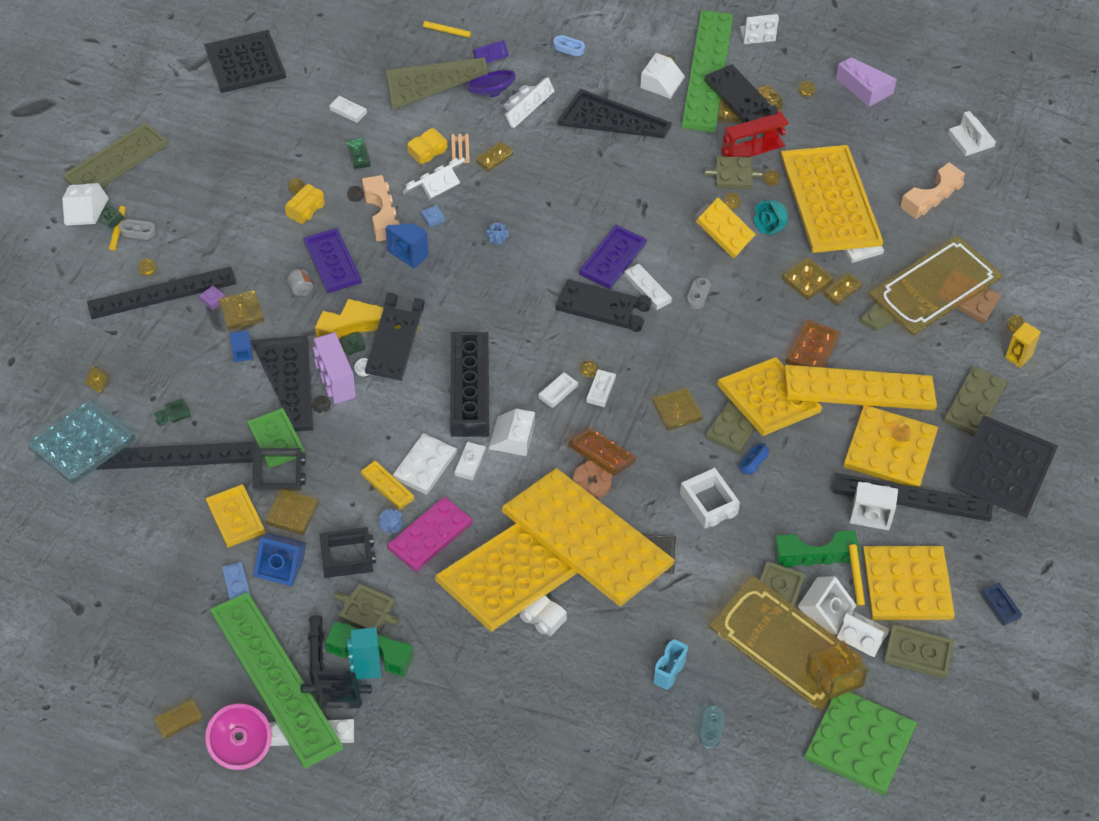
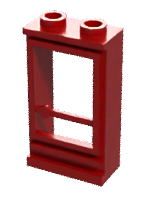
M779 111L776 115L762 117L729 128L727 126L723 135L722 155L724 157H752L785 147L779 133L781 135L786 134L783 126L788 125L789 122L783 113ZM764 132L763 137L756 139L757 134ZM753 135V140L735 145V140Z

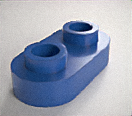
M765 443L755 445L739 463L738 468L743 474L750 475L756 472L759 464L768 457L769 449Z

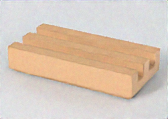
M451 134L452 160L456 158L455 141H458L459 144L458 160L463 158L462 141H465L466 159L464 163H470L468 134H465V136L458 134V137H455V134Z

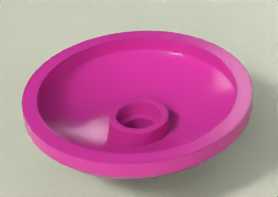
M232 704L220 709L209 721L205 734L206 746L211 757L221 766L233 770L247 769L259 763L267 754L272 739L271 727L265 715L257 708L247 704ZM242 732L243 739L237 740L235 734Z

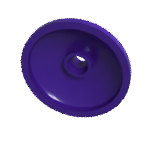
M511 70L493 71L470 80L466 87L473 94L496 97L514 82L516 75Z

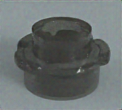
M352 186L348 189L347 196L350 201L358 202L364 197V192L361 187Z
M320 395L314 398L312 408L317 413H324L329 411L331 402L326 396Z

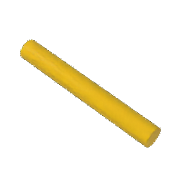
M428 21L423 23L424 28L468 38L471 37V31Z
M124 206L119 207L109 245V249L112 251L116 250L120 235L119 225L124 220L126 207Z
M849 545L857 606H864L865 600L857 545Z

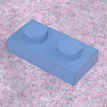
M242 562L223 566L222 570L229 599L231 600L246 592L250 595Z

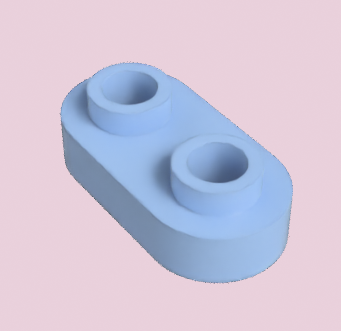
M564 35L556 36L553 40V47L557 51L573 56H581L585 52V44L580 40Z

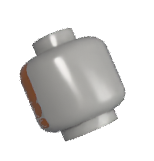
M295 269L291 271L287 278V283L294 295H308L314 287V282L307 270Z

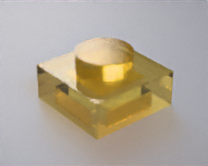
M91 367L85 384L98 393L103 392L110 375L98 367Z

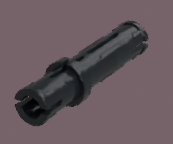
M313 615L309 618L310 676L312 671H323V617L319 615Z

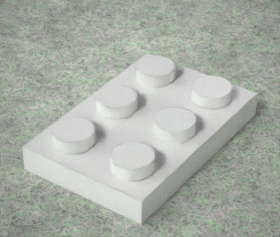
M423 433L394 472L393 477L400 483L427 495L456 455L457 448Z

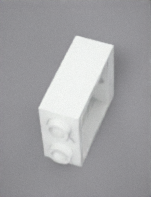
M716 468L681 483L680 495L704 529L709 526H716L720 521L727 518L731 519L738 514L740 502ZM715 486L727 504L707 512L695 494Z

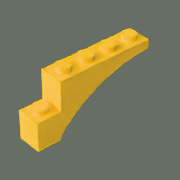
M348 299L341 315L333 312H322L315 326L316 338L336 333L338 339L352 334L375 331L378 328L384 308ZM395 325L394 327L399 329L401 325Z

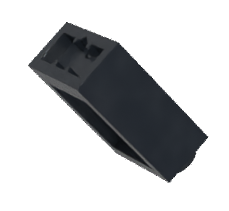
M301 448L253 449V490H302V485L306 484V474L302 473V465H306V454H302ZM296 456V484H262L263 457Z
M368 527L319 533L324 578L373 572L372 564H376L375 551L371 552L370 547H374L373 535L368 533ZM365 544V560L331 564L329 547Z

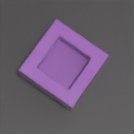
M211 286L199 295L200 301L212 310L226 300L225 294L214 286Z

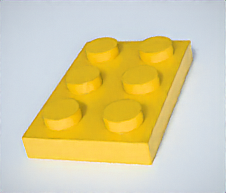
M718 197L696 220L733 259L756 235Z
M243 484L205 498L227 548L265 534V529Z

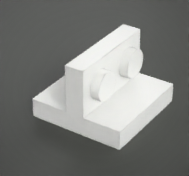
M970 111L963 114L961 125L948 130V135L965 156L992 148L996 143Z
M854 611L846 613L837 639L875 657L890 629Z

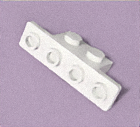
M544 78L536 86L524 85L519 88L515 95L509 97L504 107L506 110H509L505 113V116L511 128H515L554 92L549 78Z
M455 158L448 163V166L444 167L442 165L434 170L435 173L431 175L426 173L417 182L414 180L410 181L405 185L406 188L402 191L405 195L422 186L428 198L432 199L459 185L460 181L453 169L461 166L465 159L458 160V158Z

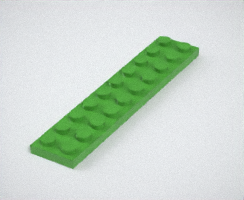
M701 10L682 128L716 132L721 98L704 81L705 75L726 66L733 14Z
M246 592L211 608L212 617L303 769L343 750L342 743L311 693H301L300 686L304 684L303 680L249 593Z

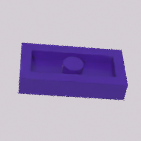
M504 40L472 50L475 59L485 58L486 63L509 56Z

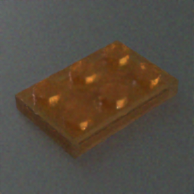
M807 319L786 358V363L794 366L825 368L841 336V332Z
M592 428L573 437L568 443V446L576 453L583 455L591 463L600 466L613 476L633 465L637 459L635 455Z

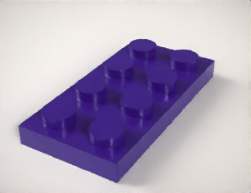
M615 225L580 268L579 275L611 289L646 245L647 239Z
M338 228L303 238L306 249L327 293L362 283L360 274Z

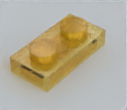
M500 141L478 156L476 163L489 172L512 156L513 149Z
M847 273L826 289L824 296L838 306L860 289L862 282L852 274Z
M191 699L153 720L163 739H166L203 720V717L195 702Z

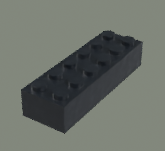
M451 332V437H489V332Z

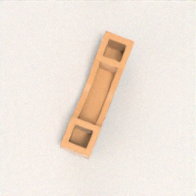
M949 162L937 172L935 180L937 187L928 190L914 187L903 195L900 208L915 219L925 215L933 206L936 207L940 201L948 198L952 192L959 190L963 186L965 173Z
M383 175L362 178L366 203L374 204L381 208L378 214L372 216L376 242L386 240V226L399 224V221L395 220V207H391L393 205L392 196L387 193L389 192L388 182H384Z

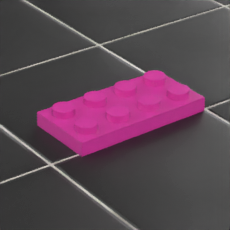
M443 497L387 545L388 550L414 572H418L472 525L473 519L446 497Z

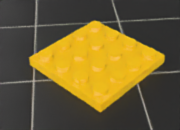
M777 357L718 379L717 382L718 387L762 436L821 413L823 408L818 402L786 400L783 370L785 366Z
M864 405L843 467L896 484L920 488L938 427Z
M944 546L863 547L872 620H954L955 613Z

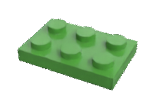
M284 408L247 421L259 449L301 448L302 454H305V450ZM296 456L263 458L268 468H272L296 459Z

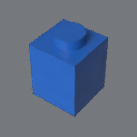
M249 330L230 333L234 362L253 360Z

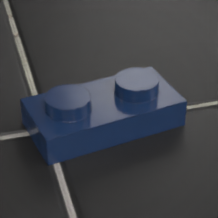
M1000 582L982 590L981 595L1003 626L1021 619L1022 613Z

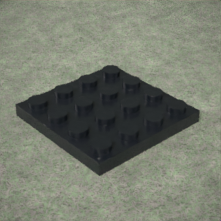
M269 30L204 44L221 93L286 78L285 70Z
M983 415L952 488L979 499L993 501V505L1027 519L1058 445Z

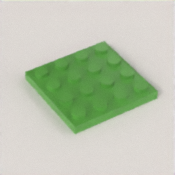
M838 687L804 759L885 796L917 722Z

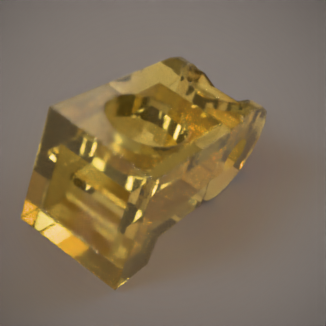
M769 85L756 88L770 105H775L782 112L783 98Z

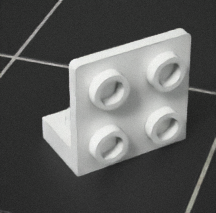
M778 14L747 17L745 26H740L739 30L743 43L775 41L779 21Z

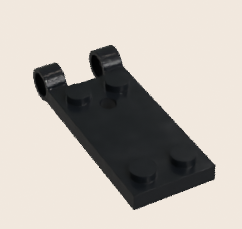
M733 64L705 75L704 81L743 123L756 120V115L764 113L765 116H771L779 112L778 108L775 105H770Z
M567 279L557 301L556 310L627 328L634 332H640L644 325V319L638 315L631 316L634 308L642 312L649 311L652 299L646 295L636 297Z
M388 292L365 373L402 381L424 310L425 300L414 298L412 312L395 309L398 295ZM401 325V328L396 329L394 326Z

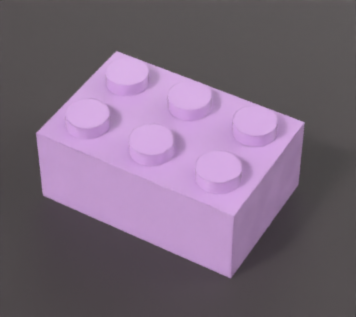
M336 333L314 338L312 352L315 359H313L316 370L320 369V380L322 384L325 383L327 386L325 390L328 398L331 397L334 404L356 398L354 374Z

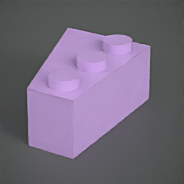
M852 57L838 64L836 79L868 107L894 94L896 78Z

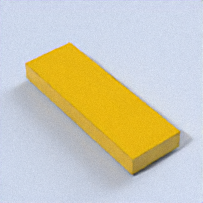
M376 460L360 471L361 476L399 511L414 500V495Z

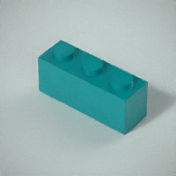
M377 627L351 630V638L347 639L351 672H355L356 680L381 678Z

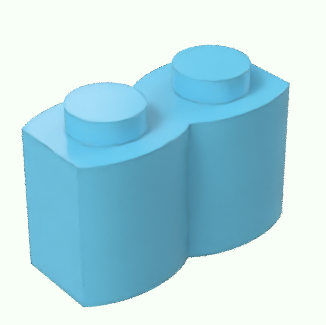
M675 639L668 643L664 656L658 660L655 666L653 680L655 685L665 690L673 686L677 673L685 665L688 645Z

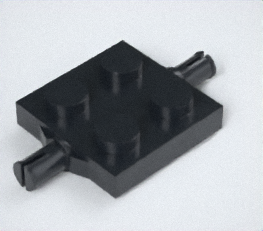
M312 671L310 676L312 684H301L300 686L301 693H313L316 696L319 708H360L362 705L360 693H372V685L358 684L351 671Z

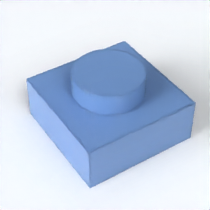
M437 205L421 211V217L428 227L445 221V216Z

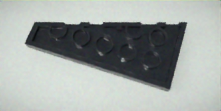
M582 89L578 91L558 119L559 126L665 138L672 125V122Z
M308 336L251 340L257 357L295 432L313 430Z

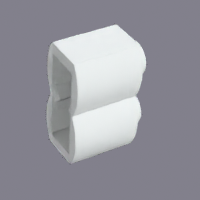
M546 596L519 613L520 618L524 622H530L535 625L541 634L552 636L567 620V612L555 602L550 601Z

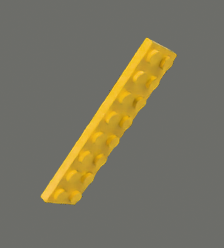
M785 365L783 369L786 400L935 410L937 407L933 377L929 375Z

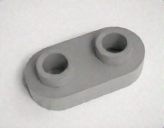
M127 219L119 225L121 235L128 238L148 240L156 234L154 224L148 221Z
M697 278L694 280L687 296V305L690 308L700 309L705 305L711 288V283L708 279Z

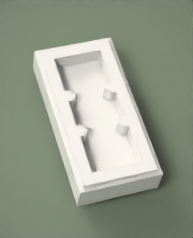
M338 96L329 105L331 111L356 123L367 114L366 108L341 96Z
M563 372L538 394V398L551 408H554L578 387V382Z
M467 442L456 467L455 476L473 481L485 454L486 446Z

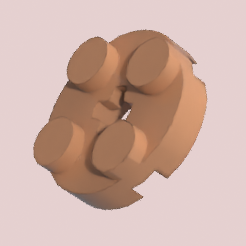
M590 460L575 470L573 481L592 496L602 498L611 489L612 474L605 466ZM590 478L596 479V483H595V482L589 483V479H590Z

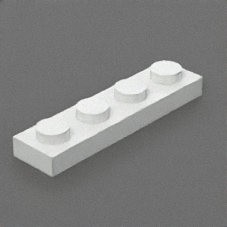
M354 719L327 720L341 743H354ZM276 722L269 723L272 733L270 746L289 745Z

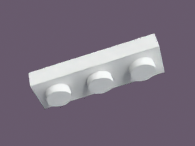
M640 264L624 271V276L642 295L652 299V306L656 310L671 303L672 297Z

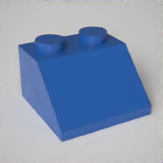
M415 224L386 226L387 251L413 269L428 257L427 232L423 228Z
M271 533L260 538L253 576L293 586L303 563L307 543Z

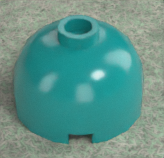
M777 200L761 201L754 209L756 211V216L753 217L754 223L762 234L765 232L767 236L775 235L783 231L788 223L787 208Z

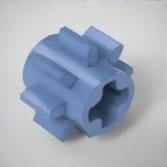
M501 223L489 225V230H486V237H489V242L496 245L505 243V238L508 237L506 225Z
M386 509L379 516V523L381 524L379 527L385 533L388 531L396 533L403 526V519L401 518L403 515L397 509L394 511Z

